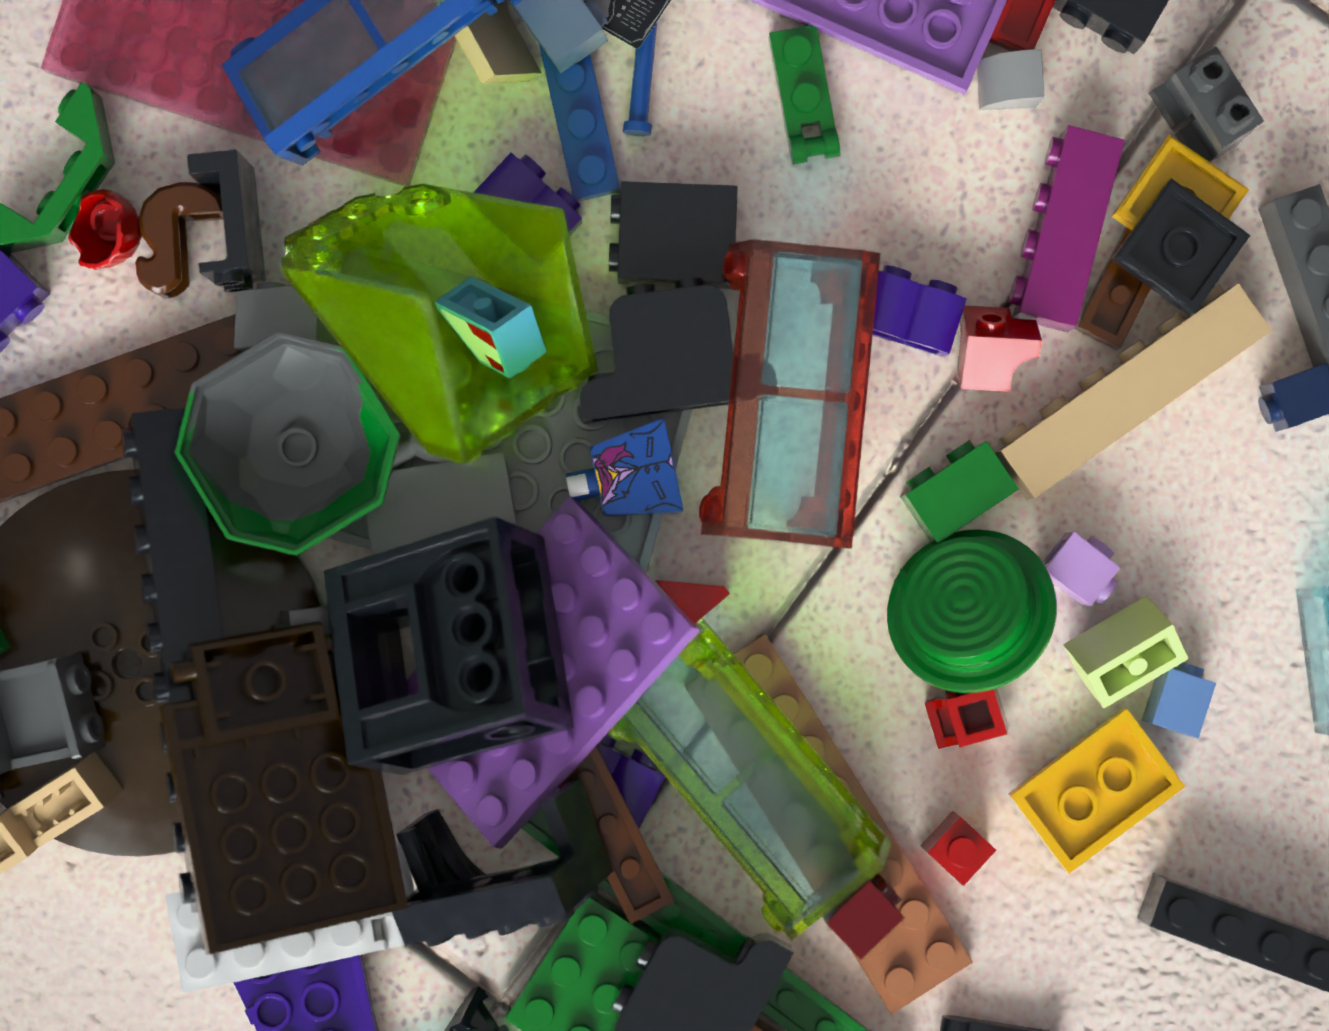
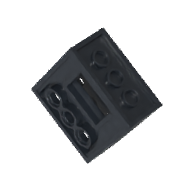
M494 516L323 571L348 765L404 775L574 728L543 536ZM409 626L419 693L410 696L408 695L400 629Z

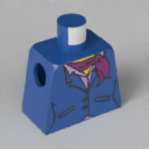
M664 419L656 420L591 446L590 452L594 468L565 474L570 497L576 501L600 497L604 516L677 514L684 511Z

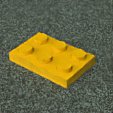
M1122 708L1009 792L1008 795L1065 872L1070 874L1185 788V786L1129 710Z

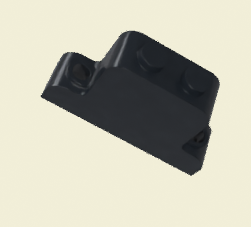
M703 278L678 280L674 282L675 289L655 291L654 284L630 286L625 288L626 295L617 298L609 311L616 365L615 372L588 376V383L583 387L580 394L582 419L584 423L776 399L779 395L776 372L770 363L762 359V354L734 355L726 297L719 288L712 285H704Z
M681 929L665 931L658 938L657 942L648 938L635 962L636 966L642 968L632 986L626 982L623 983L610 1009L617 1012L616 1031H751L794 954L792 946L770 933H760L753 937L747 936L735 957H731Z

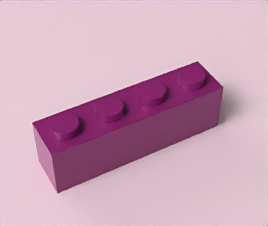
M1071 125L1065 128L1059 138H1051L1044 163L1045 165L1052 166L1047 184H1039L1032 209L1039 212V217L1035 230L1028 229L1020 256L1027 258L1023 277L1016 275L1009 295L1008 303L1015 305L1012 318L1037 320L1038 325L1064 332H1069L1077 327L1124 146V139Z

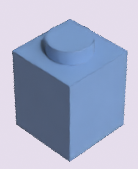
M1184 662L1180 663L1174 669L1172 668L1154 679L1141 721L1199 739L1216 683L1202 678L1204 669Z

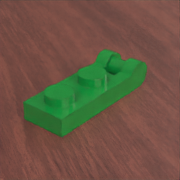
M810 25L769 33L768 39L792 164L806 163L807 157L823 154L825 159L839 157V138L834 123L817 27ZM819 126L820 136L804 139L801 127Z

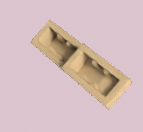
M96 752L85 756L0 813V874L29 857L40 846L104 808L124 790Z

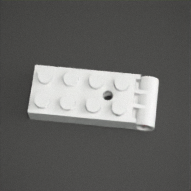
M397 844L399 863L407 897L413 893L414 885L401 844ZM180 892L165 895L182 994L405 945L393 914L390 912L206 955L198 913H192L191 903L182 904Z

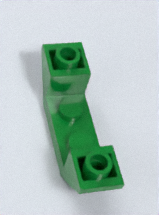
M83 82L80 83L76 90H70L63 97L58 107L60 115L55 122L67 132L86 143V146L82 152L78 150L68 159L63 170L64 179L56 191L51 190L42 198L36 211L39 216L34 223L0 203V248L9 253L63 242L74 223L81 197L91 191L98 190L115 164L102 97Z

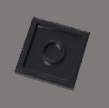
M1171 178L1165 183L1111 260L1184 313L1192 316L1251 235Z

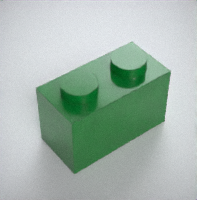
M968 440L946 455L950 464L935 474L929 466L905 482L910 490L900 497L933 544L940 543L1019 490L987 441L974 447L972 442Z

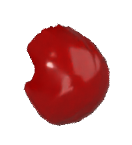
M100 189L91 191L81 197L80 206L68 237L70 243L81 254L78 260L80 266H85L89 269L93 268L94 270L111 268L132 257L138 249L142 239L138 221L139 216L129 200L119 193Z

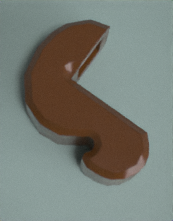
M179 182L158 188L143 202L138 218L140 233L153 250V255L148 259L139 256L135 266L139 282L147 290L163 298H174L190 286L186 221L223 220L222 200L219 195L209 187L198 183Z

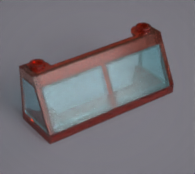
M757 239L729 244V252L724 259L723 273L731 289L740 291L721 486L713 487L700 502L701 535L797 546L852 549L880 253Z

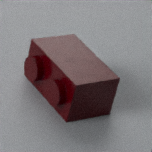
M861 868L818 908L825 923L860 960L905 918L897 908V905L902 901L897 892L877 871L869 877Z

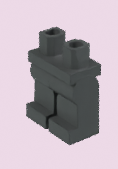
M1217 46L1176 71L1166 82L1148 93L1171 129L1190 117H1195L1194 121L1179 130L1175 136L1178 141L1209 162L1236 147L1257 126L1264 122Z

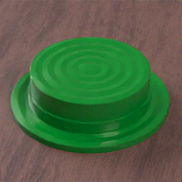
M980 529L955 532L938 544L930 542L918 550L900 569L898 576L893 581L894 584L887 606L889 635L896 652L905 665L916 676L932 686L959 693H978L996 689L1012 682L1028 671L1049 644L1057 616V599L1053 581L1040 558L1028 546L1009 535Z

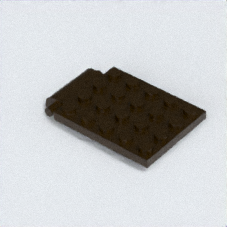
M320 621L190 643L187 647V660L171 663V674L174 683L191 680L194 699L160 705L159 709L206 955L408 908L381 770L348 765L337 675L336 672H331L328 654H334L332 635H324L323 626Z

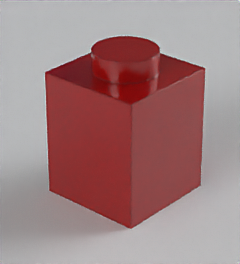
M954 811L920 845L962 886L973 877L996 851L989 842Z

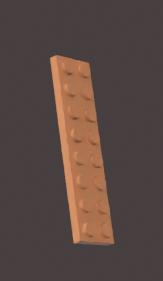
M763 634L684 685L821 904L860 868L869 877L877 871L901 897L902 901L897 905V908L905 918L862 960L852 951L891 1015L973 963L766 634Z

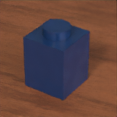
M1327 363L1259 387L1262 395L1258 399L1261 414L1267 424H1273L1275 432L1289 429L1329 414V368Z

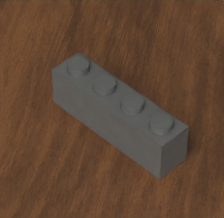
M1318 184L1274 199L1258 210L1313 367L1327 363L1329 368V208L1321 185Z

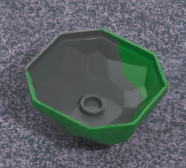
M278 331L192 383L175 454L227 539L298 556L384 504L400 433L348 348Z

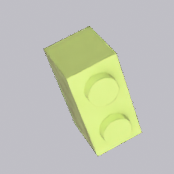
M1147 595L1063 644L1079 678L1103 708L1188 659L1173 624Z

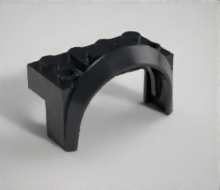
M581 777L570 778L568 783L551 797L540 800V805L561 856L558 859L485 874L460 848L439 809L424 813L397 833V839L399 844H401L417 889L406 897L408 908L392 912L404 944L410 945L426 942L428 947H433L447 942L456 935L465 934L466 939H474L496 930L499 935H508L529 924H537L539 928L549 927L572 916L589 897L598 893V885L614 870L600 837Z

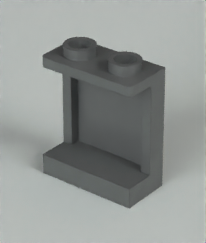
M81 652L0 670V774L13 769L68 757L73 759L81 758L106 747L103 737L104 724L95 707L91 692V675L88 668L84 665Z

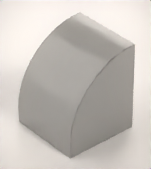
M1042 49L1011 51L981 59L977 67L979 110L1036 108L1044 98Z

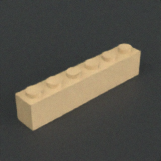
M1239 283L1225 291L1220 284L1216 285L1194 315L1185 318L1181 312H1178L1156 328L1161 336L1146 346L1140 339L1118 354L1117 357L1122 363L1113 370L1106 373L1100 367L1081 380L1078 385L1083 391L1067 401L1063 394L1039 410L1043 419L1028 429L1024 422H1022L999 438L1004 446L996 451L995 454L1026 500L1034 499L1272 331Z

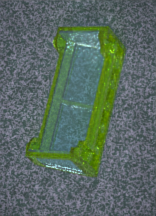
M702 618L695 624L700 629V632L608 733L617 741L622 739L629 743L636 741L761 889L763 892L762 900L765 905L761 908V912L767 923L777 932L783 930L792 941L884 869L892 841L710 625Z

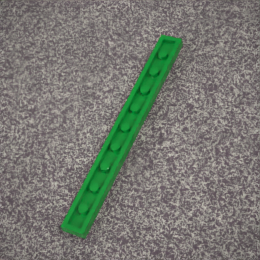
M540 807L521 829L555 855L561 857L542 807ZM661 871L675 902L641 920L660 935L670 929H681L721 952L735 957L747 936ZM606 878L598 887L620 903ZM788 967L784 970L762 1010L764 1014L787 1031H871Z

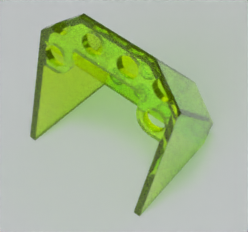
M417 184L403 187L398 193L389 196H377L375 193L354 197L345 202L341 207L331 210L310 222L306 227L296 230L284 238L286 256L281 259L283 275L428 454L452 460L455 463L465 464L477 459L486 448L499 439L511 435L516 427L533 415L545 411L550 403L566 392L578 388L580 382L598 371L564 209L434 185ZM470 276L530 304L547 352L531 363L526 370L510 379L478 361L438 311L434 302Z

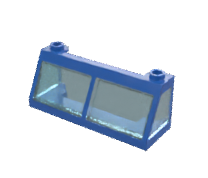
M305 0L256 39L249 37L238 43L230 52L232 57L224 62L222 67L273 153L303 166L321 152L316 145V138L318 136L325 140L329 139L334 135L331 128L486 12L492 16L498 11L494 2L501 3L505 0ZM510 0V1H511L512 4L515 6V5H517L519 2H521L522 0Z

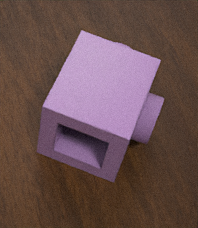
M1075 532L1065 533L1043 561L1053 584L1082 606H1092L1095 601L1099 604L1103 603L1117 586L1118 581L1113 577L1121 568L1111 560L1114 552L1109 547L1092 536L1086 541Z

